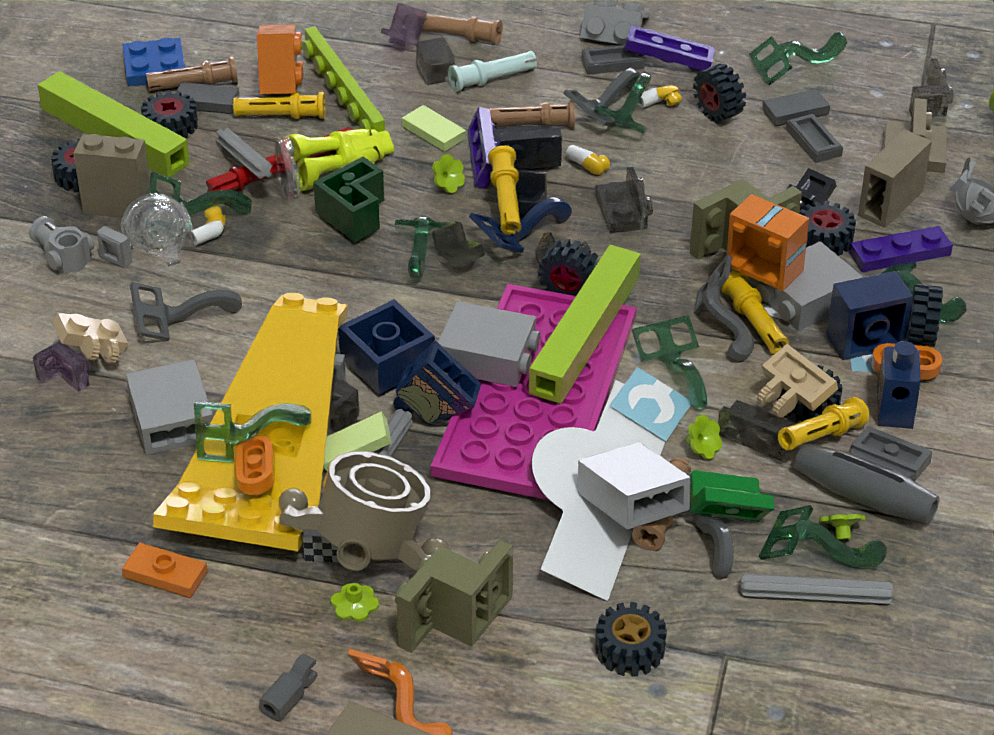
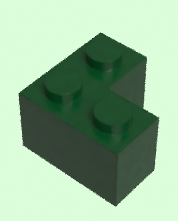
M364 156L313 182L315 212L352 241L356 242L380 229L379 203L384 201L383 170Z

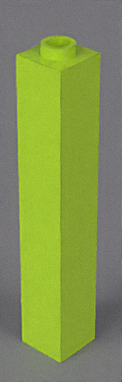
M59 71L37 84L41 109L89 135L98 134L100 136L129 137L145 140L148 168L162 176L170 178L190 164L186 138Z
M613 245L608 246L529 370V394L562 404L639 280L641 253Z

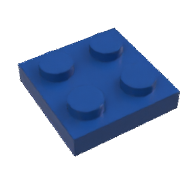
M166 37L160 40L133 41L122 44L128 87L147 85L146 73L185 68L180 38Z

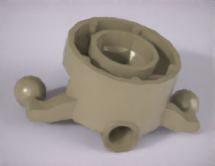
M353 451L338 455L329 464L323 484V495L318 507L308 508L307 496L297 488L285 490L279 497V508L282 512L279 517L280 522L298 530L319 531L324 538L338 547V561L349 570H362L367 567L371 559L385 560L397 558L412 569L418 570L422 560L430 557L439 546L450 550L447 542L438 537L427 539L422 547L413 541L416 526L423 519L430 501V487L422 475L407 464L389 456L373 452ZM352 544H357V545L361 546L362 548H357V547L353 546Z

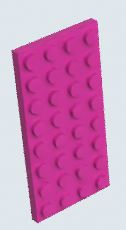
M507 284L497 309L536 316V331L541 332L537 352H531L532 365L576 296ZM622 305L562 404L529 394V372L528 374H522L517 387L477 379L481 383L475 406L451 416L432 461L431 476L549 500L541 491L534 478L532 470L534 449L545 435L557 429L575 427L591 431L596 430L636 319L637 307Z

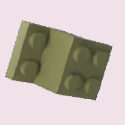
M741 179L694 202L690 254L699 260L720 248H724L727 251L730 213L751 194L799 214L802 192L792 186L769 198L750 183Z
M499 540L490 552L486 551L481 556L478 563L442 546H439L430 557L424 558L416 574L408 583H402L395 595L398 646L412 653L431 629L434 628L472 647L513 597V545Z

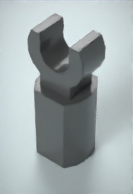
M304 653L301 654L294 662L289 673L283 672L259 699L260 710L269 718L281 721L304 695V688L310 686L317 678L318 673L311 670L316 664V660Z

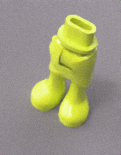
M356 129L345 132L335 131L329 137H306L300 134H290L284 139V152L289 162H298L294 170L295 181L301 191H306L314 188L313 182L318 180L320 175L337 170L363 156L373 164L377 160H382L384 155L394 153V145L386 130L377 132L375 129ZM331 150H336L337 154L317 158H307L310 155Z

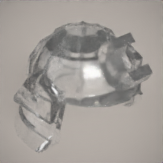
M152 193L140 196L129 204L122 216L120 231L121 234L129 237L131 250L141 247L148 255L164 259L169 267L180 263L177 253L185 244L187 232L193 231L190 215L183 203H179L172 197L164 194Z

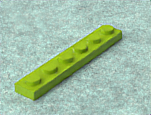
M315 26L304 29L305 41L302 42V49L307 59L310 58L316 72L322 74L328 89H332L335 92L339 104L346 107L350 119L356 121L360 129H375L377 132L385 131V119Z

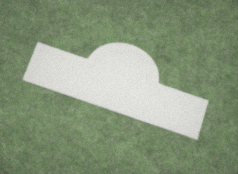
M617 380L614 383L595 431L575 427L554 430L538 442L532 456V470L539 488L551 502L563 510L562 517L540 570L606 601L609 599L634 528L626 529L578 493V460L638 442L660 456L665 444L663 439L609 406L624 386L623 383Z

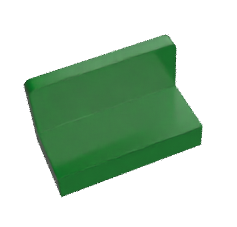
M693 470L689 474L691 514L759 522L774 510L773 495L760 494L759 480L757 478Z

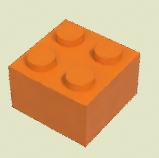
M296 24L260 25L257 32L260 94L296 93L297 86L302 85L304 78L303 62H297V55H301L302 32H296Z

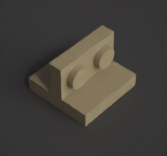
M915 98L911 123L886 120L884 148L905 129L932 141L927 171L945 173L947 127L931 125L932 112H927V99Z

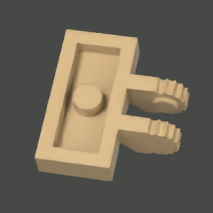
M57 312L52 322L61 343L80 347L83 355L88 360L95 361L99 354H101L106 363L114 364L118 360L119 353L123 354L128 345L119 324L110 319L99 320L76 313L71 315Z
M786 344L762 365L764 374L772 380L760 390L757 400L763 406L769 405L780 396L784 389L787 392L775 402L772 408L773 414L778 418H784L785 415L790 413L795 408L798 400L814 411L838 390L837 381Z

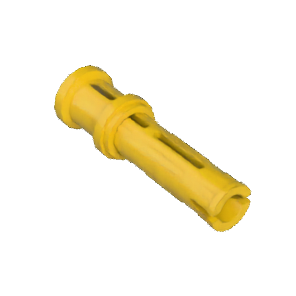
M299 92L291 94L290 97H234L233 111L235 117L291 115V118L300 119L301 116H319L320 119H325V93L300 95Z
M503 145L494 147L489 151L488 162L493 168L490 174L491 183L497 188L501 231L510 235L516 233L514 224L516 231L519 232L521 230L516 195V184L519 180V174L514 167L516 160L515 150L510 146Z
M735 270L730 272L729 278L720 289L725 295L731 297L734 309L747 317L767 345L768 350L772 354H776L782 348L778 342H781L783 346L789 345L788 338L784 336L761 304V294L757 289L750 286L748 276Z
M858 397L846 399L843 405L833 404L827 406L819 416L804 420L787 428H782L778 433L779 444L785 450H789V448L793 450L800 445L829 434L840 436L845 434L851 427L856 429L864 427L869 421L868 406Z

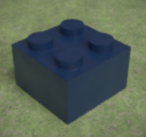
M897 271L833 284L826 335L842 361L873 354L874 349L881 344H896L900 341H906L914 296Z
M395 299L342 324L338 328L340 354H345V362L378 394L397 386L404 369L435 341V335Z

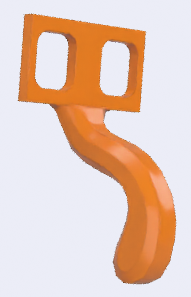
M349 648L348 655L363 672L390 679L395 683L397 688L396 715L398 721L431 735H453V730L447 723L425 724L416 720L414 716L415 688L413 677L405 666L397 661L390 664L387 659Z

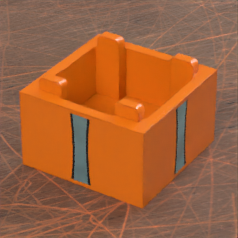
M751 194L730 213L727 255L732 256L730 268L784 291L804 271L809 218Z

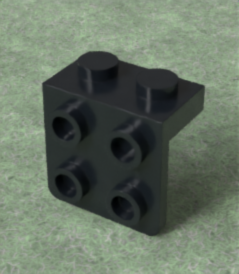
M536 125L494 130V141L497 142V146H510L515 150L516 160L514 167L516 170L561 166L562 134L560 129H553L551 125Z

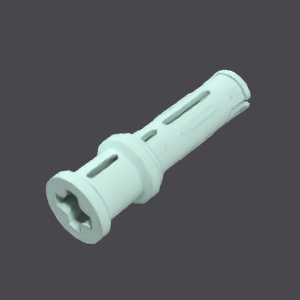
M528 51L485 63L481 60H474L470 65L462 67L453 65L448 69L449 82L455 92H459L463 87L474 84L480 87L485 85L489 79L536 69L537 61L525 63L527 60L535 59L536 56L533 51Z

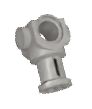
M46 216L39 217L33 222L29 230V236L34 242L44 245L45 257L52 269L66 275L82 270L91 261L90 251L94 249V242L89 234L80 231L74 226L58 228L55 221Z

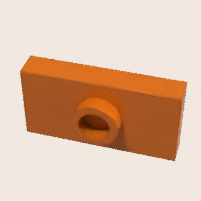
M140 542L122 567L124 578L189 598L192 597L208 572L207 562Z

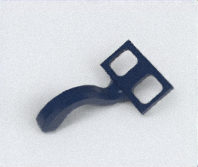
M552 197L545 199L535 205L520 221L521 230L519 232L516 231V226H514L516 233L510 235L501 231V225L494 218L471 213L469 217L500 248L523 253L524 248L517 241L524 238L541 219L547 215H552L557 221L561 223L566 222L571 216L572 209L561 198ZM484 222L491 224L493 227L486 225Z

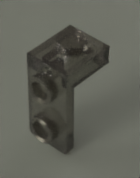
M934 58L930 60L927 77L928 86H913L909 106L911 118L915 98L927 99V112H932V117L947 116L948 105L953 103V88L948 86L946 71L941 69L938 59Z

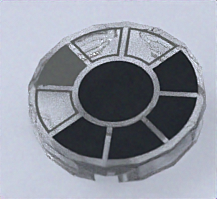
M281 137L275 140V156L282 191L288 201L299 198L301 184L298 164L294 161L293 156L289 155L294 153L293 144L288 137Z

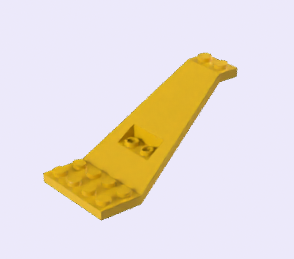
M287 293L281 295L272 305L183 476L153 514L154 528L293 551L299 550L303 544V530L286 526L280 522L279 517L282 512L279 508V497L285 490L297 488L307 496L308 508L318 507L320 503L338 328L347 318V304L337 303V300L333 298L314 300L304 298L299 293ZM253 435L268 437L272 442L275 454V482L270 489L259 495L242 492L239 489L235 474L236 446L244 438Z

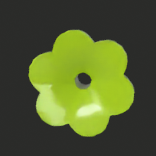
M444 154L440 160L433 163L434 183L437 187L444 188L447 193L451 194L456 192L458 187L464 185L463 164L460 160H454L452 155Z
M702 414L696 417L695 423L689 425L686 441L695 454H701L704 459L709 460L715 456V451L721 449L722 439L719 436V424L715 420H710L707 415Z
M838 514L819 517V522L835 527L836 540L851 539L850 526L856 522L866 520L865 515Z
M346 584L341 588L340 592L333 594L331 597V605L335 608L336 617L341 620L352 619L355 622H363L368 619L369 613H373L379 608V601L374 597V590L368 585Z

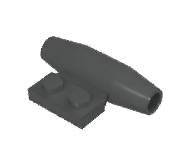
M867 426L851 444L850 452L806 443L802 445L796 456L794 467L797 471L832 493L883 514L929 524L939 506V496L915 482L931 463L932 451L870 426Z

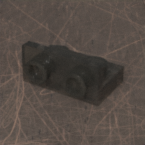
M627 167L626 181L596 185L595 196L610 234L647 229L648 216L653 213L652 201L650 197L645 196L642 177H637L634 167Z
M736 400L731 408L723 406L718 416L719 436L781 461L788 450H785L779 444L778 433L782 428L796 424L739 400Z

